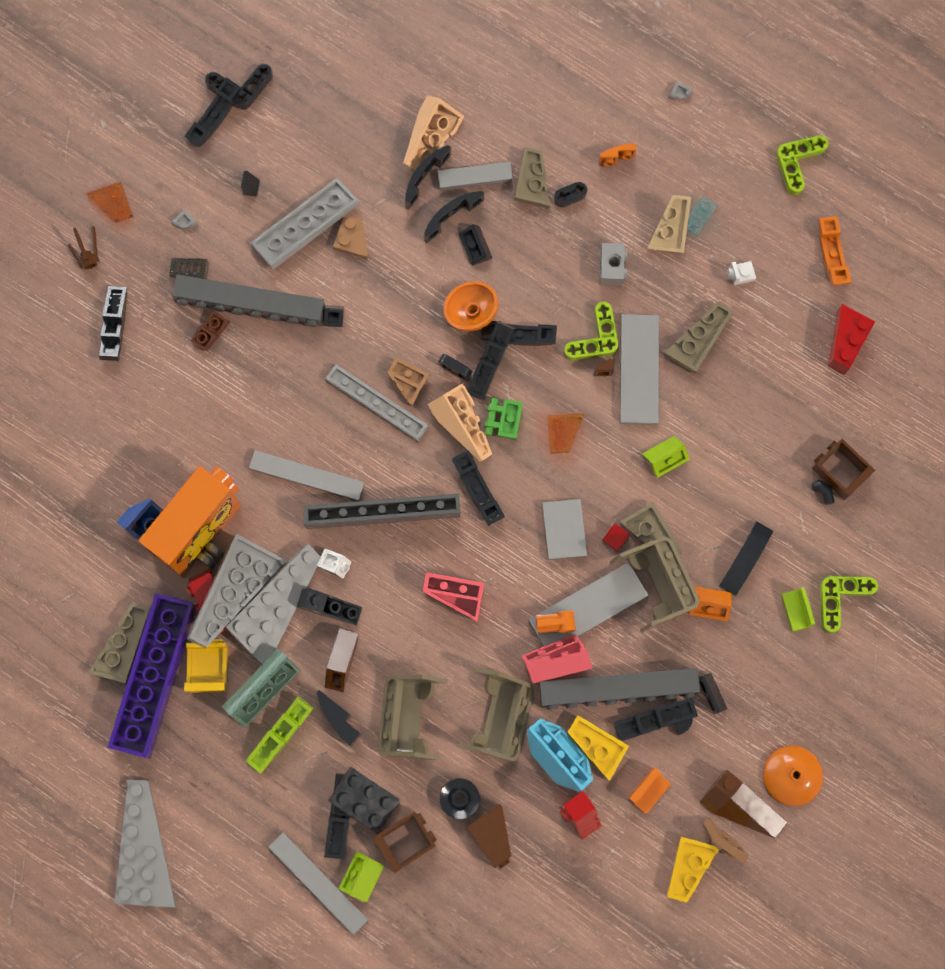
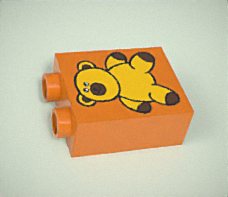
M199 465L138 542L154 557L184 578L197 562V556L200 552L205 551V546L209 542H213L241 507L235 496L239 488L233 483L234 479L217 466L209 473Z

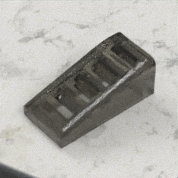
M172 258L169 277L176 278V275L207 279L209 262L207 259ZM176 264H180L179 272H175ZM184 265H187L186 272H183ZM191 265L194 266L193 272H190ZM198 266H201L200 272H197Z

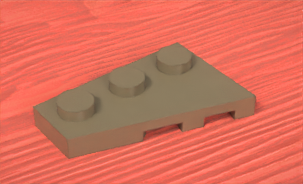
M528 147L524 148L514 200L550 208L543 151Z
M653 502L620 521L623 526L644 544L661 537H668L673 541L678 554L683 553Z

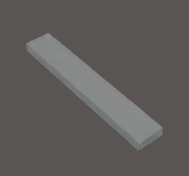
M337 364L334 365L325 378V381L417 442H419L429 425Z
M256 450L249 466L250 470L356 501L360 500L365 484L359 480Z
M284 832L269 846L278 858L353 935L367 922L368 918Z

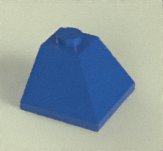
M149 498L129 507L117 523L139 540L163 509Z

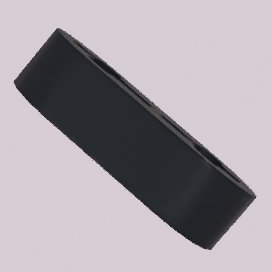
M575 182L557 190L554 196V203L558 207L563 208L583 200L587 194V186L583 182ZM576 188L582 190V194L576 192ZM559 195L566 197L565 201L559 199Z
M442 354L437 362L441 367L463 380H468L472 374V370L447 354Z

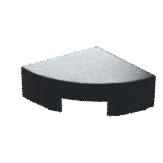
M693 718L675 724L677 736L685 733L691 727Z

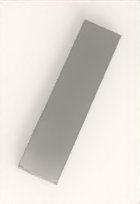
M510 162L438 171L440 190L510 182L513 180Z

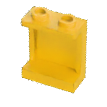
M214 639L206 648L193 642L186 643L187 682L184 683V691L187 693L227 692L228 645L220 639Z

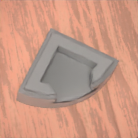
M677 81L668 99L675 101L683 100L690 96L693 89Z
M185 210L171 221L173 226L180 229H190L198 224Z

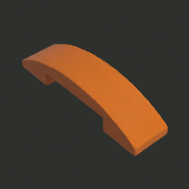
M838 217L819 218L821 249L832 286L851 284L849 267L845 264L839 237L841 231Z

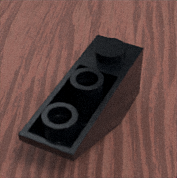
M302 589L297 608L355 626H357L362 610L361 606L313 589Z

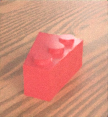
M426 572L423 592L478 621L485 583Z
M576 634L521 656L532 683H540L545 680L593 669L586 647Z

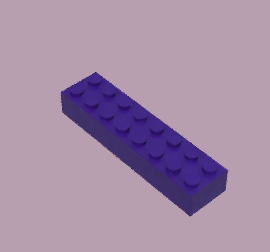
M155 593L107 748L151 759L197 608L194 603Z

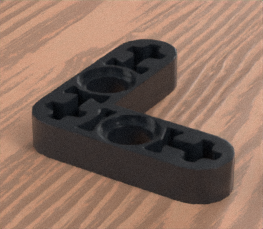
M261 64L254 70L242 85L234 103L235 107L246 110L252 105L273 77L272 69L269 65ZM267 71L268 75H261V72L265 73ZM210 72L206 75L205 82L207 88L217 94L216 90L219 86L215 82L211 84L210 80L216 79L217 83L221 85L225 77L219 73ZM256 83L258 89L250 90L249 85ZM244 98H246V102L242 101L240 103L239 99L243 100Z

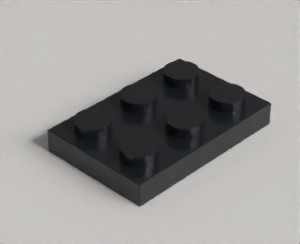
M350 767L328 801L378 834L400 799L353 767Z

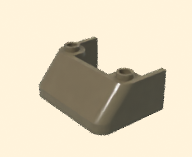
M661 537L622 552L609 561L610 565L628 559L631 567L636 570L647 568L663 603L658 604L653 610L655 621L641 628V633L692 611L699 605V597L673 541L668 537Z
M475 668V673L486 676L484 682L485 691L487 694L492 695L484 733H476L472 737L470 745L457 743V747L495 758L515 761L519 756L533 696V687L528 682L502 672Z
M393 675L387 678L384 688L378 750L381 755L439 760L440 756L427 754V742L424 739H419L423 699H429L433 695L434 684L447 683V679L427 675Z

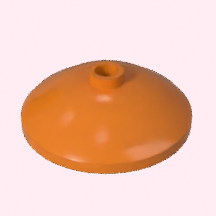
M480 281L466 282L455 287L446 297L443 306L444 316L447 322L457 330L475 331L485 327L494 319L498 311L499 300L495 290L490 285Z
M785 746L774 751L766 760L763 769V780L767 791L776 801L788 806H800L809 803L818 795L823 783V771L818 759L807 749L799 746ZM795 771L799 773L798 779L793 777Z

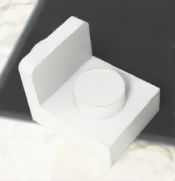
M751 261L741 264L732 262L727 270L728 278L732 280L733 285L755 281L756 279Z
M324 549L317 567L336 574L340 578H344L350 569L351 561L341 554Z

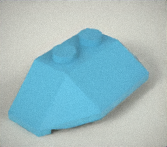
M540 718L527 729L531 755L557 785L581 792L593 781L588 757L561 726L546 722Z

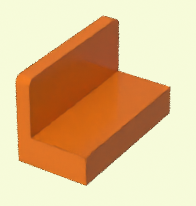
M694 586L699 597V605L692 611H689V615L728 622L732 608L731 593Z
M652 768L628 797V800L644 814H647L671 783L661 775L658 769Z

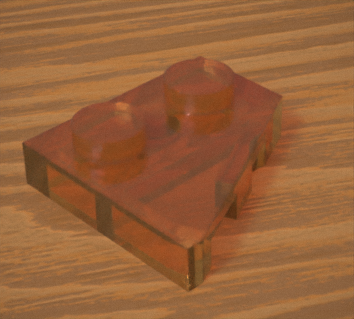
M121 182L87 193L89 198L107 213L114 222L117 223L133 217Z
M584 413L547 416L550 454L570 452L584 418Z

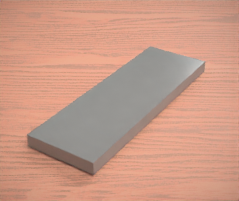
M336 178L250 242V244L273 270L360 205L359 200Z
M622 314L620 424L658 425L659 315Z
M628 562L528 619L544 647L574 634L577 637L648 597V594ZM560 611H574L576 631L559 633L558 631L537 633L536 616L556 614Z

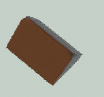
M613 357L595 367L593 376H612L614 371Z

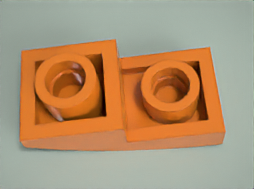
M636 143L624 144L604 151L600 154L599 165L611 167L617 165L618 158L623 160L635 158Z

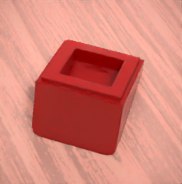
M614 523L602 541L617 552L630 534Z

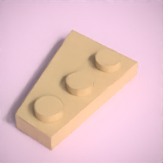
M672 195L647 249L684 253L691 197Z

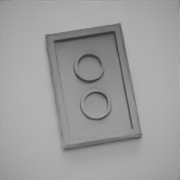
M581 499L542 503L548 560L587 557Z

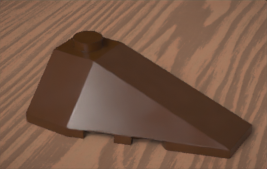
M724 770L699 801L714 815L772 838H776L787 823L729 770Z

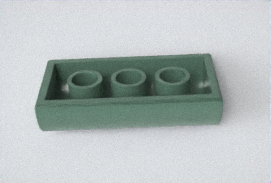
M277 648L222 705L223 709L242 726L247 727L296 676L300 669Z

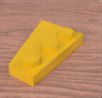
M577 715L567 733L606 779L610 781L629 746Z
M680 837L666 897L688 902L719 849L714 845Z

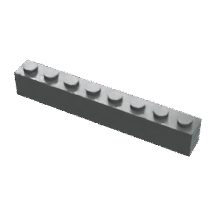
M176 275L172 292L174 301L182 306L191 304L200 309L209 307L218 312L227 310L236 315L244 313L250 314L254 318H261L262 316L268 317L272 321H279L280 319L286 320L290 324L304 323L308 327L322 325L326 306L324 299L183 275Z
M459 494L304 506L306 529L460 517Z
M697 668L542 681L539 683L541 707H546V710L558 709L560 705H565L566 708H577V704L584 703L585 707L597 706V702H605V705H614L619 700H624L625 703H635L636 699L644 698V702L656 701V697L672 700L676 699L675 696L683 695V698H694L695 694L700 692Z

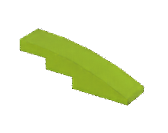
M298 696L288 710L282 714L273 728L267 732L246 762L261 774L288 743L314 708Z

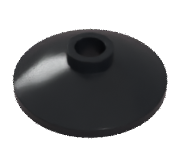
M453 779L447 782L441 790L440 805L443 811L452 818H468L479 806L480 795L478 789L467 779ZM462 795L464 798L463 802L458 803L456 796Z

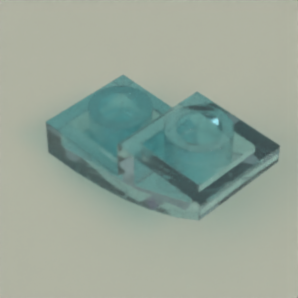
M703 195L689 214L687 229L697 236L718 207V204Z

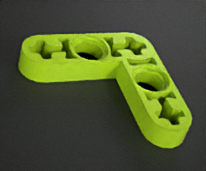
M810 137L782 144L778 148L776 153L777 161L787 191L791 195H799L805 186L797 160L823 154L829 145L826 137ZM817 142L823 144L822 148L819 145L816 146ZM798 146H805L807 152L801 153L798 150ZM783 150H784L786 153H788L787 156H786L785 154H781ZM793 166L795 172L788 173L786 167ZM794 181L796 185H799L798 189L792 187Z
M599 302L595 307V319L599 338L573 341L566 344L564 355L568 360L574 361L610 356L617 351L618 340L612 307L608 302ZM601 307H604V310H608L606 311V319L602 320V312H599ZM608 324L611 326V331L605 333L602 331L601 326ZM607 342H610L611 345H614L612 347V350H609L608 347L603 346H606ZM599 343H601V347H602V350H601V351H602V352H599V349H600ZM593 344L596 347V351L589 353L586 351V346ZM571 347H573L574 350H580L576 351L575 355H572L571 352H568L570 351Z
M830 576L822 580L820 584L822 629L827 633H834L840 629V595H872L878 590V582L871 577ZM830 581L834 585L831 589V595L835 594V596L825 597V594H829V587H826L825 584ZM846 581H851L854 584L853 591L845 589L844 583ZM867 582L873 586L869 591L868 588L864 587L859 589V585H865ZM827 600L835 602L834 610L827 609L825 605ZM836 613V616H832V623H835L836 626L831 629L827 625V622L830 621V615L826 616V614Z

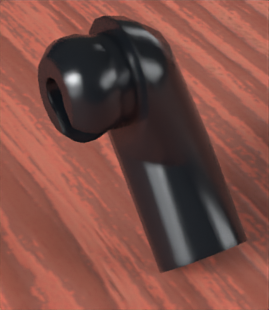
M817 480V482L812 483L813 491L823 493L825 505L835 503L832 488L823 480Z

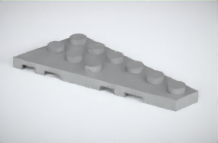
M235 534L187 640L206 648L287 560Z
M306 544L225 626L261 665L276 650L297 608L301 591L307 588L317 568V563L321 556L309 544Z
M128 780L114 904L176 908L150 781Z

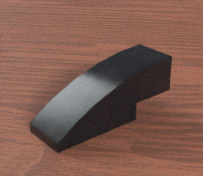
M318 690L317 696L326 718L339 736L352 747L362 734L347 723L351 715Z

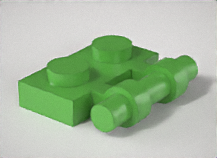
M491 398L490 404L487 407L488 418L484 424L486 428L485 435L492 436L493 429L499 430L498 437L516 440L523 402L504 399L503 406H499L498 399ZM496 413H501L500 422H495Z

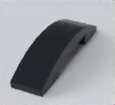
M226 77L216 90L217 96L200 120L192 124L184 137L196 146L201 147L224 121L233 107L241 87Z
M449 145L431 153L417 167L406 190V209L409 210L418 199L419 188L417 187L432 167L436 165L441 169L451 156V147Z
M476 191L464 194L443 206L429 222L424 233V241L428 243L441 233L440 224L466 206L471 211L484 201V192Z
M491 321L481 329V339L487 341L490 339L497 321ZM506 324L515 328L509 342L511 345L546 346L556 344L557 325L538 324V326Z
M469 450L452 458V462L466 490L486 524L490 526L505 518L499 504L492 496Z
M756 521L719 587L734 596L738 594L768 543L773 530Z

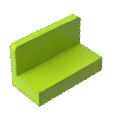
M675 436L643 453V457L650 463L652 471L657 478L690 460L685 445Z
M804 587L781 594L792 632L815 625Z
M356 851L338 889L354 898L367 902L384 865Z

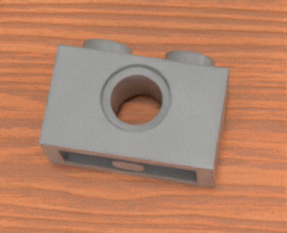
M602 243L600 249V285H622L623 280L627 279V268H624V262H627V251L624 250V244ZM616 262L618 266L612 267L609 263Z

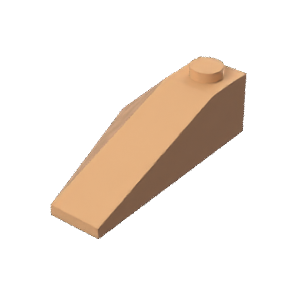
M427 95L418 112L403 163L416 170L425 158L438 148H442L444 142L456 133L464 115L440 98Z
M463 383L428 404L437 421L469 450L479 462L492 455L486 435L479 428V416L474 414L472 408L474 406L473 399Z

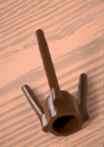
M94 226L91 227L93 253L85 251L80 235L75 227L73 231L82 252L80 256L70 243L68 244L79 266L83 267L84 270L96 267L97 262L100 261L97 254Z

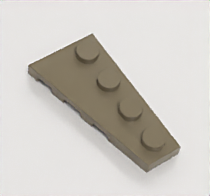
M717 302L682 337L675 341L663 355L691 372L696 373L734 311Z
M131 602L114 633L111 634L104 649L99 653L97 660L87 673L127 684L149 615V607Z

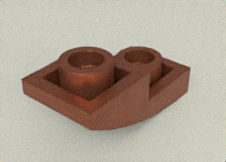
M213 310L204 325H200L190 341L204 351H207L219 338L230 321Z

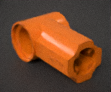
M560 611L556 614L536 616L537 633L555 631L567 633L576 631L574 611Z

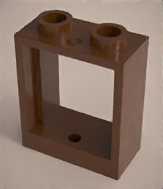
M841 439L838 443L834 440L827 447L829 451L825 455L821 453L814 460L816 464L812 469L846 500L876 470L844 439ZM837 449L862 472L846 489L822 466Z
M415 811L373 838L394 873L436 847L434 842L437 839L431 830L429 832L426 831L423 826L426 824V821L421 813L416 814ZM414 819L429 845L399 864L384 837Z

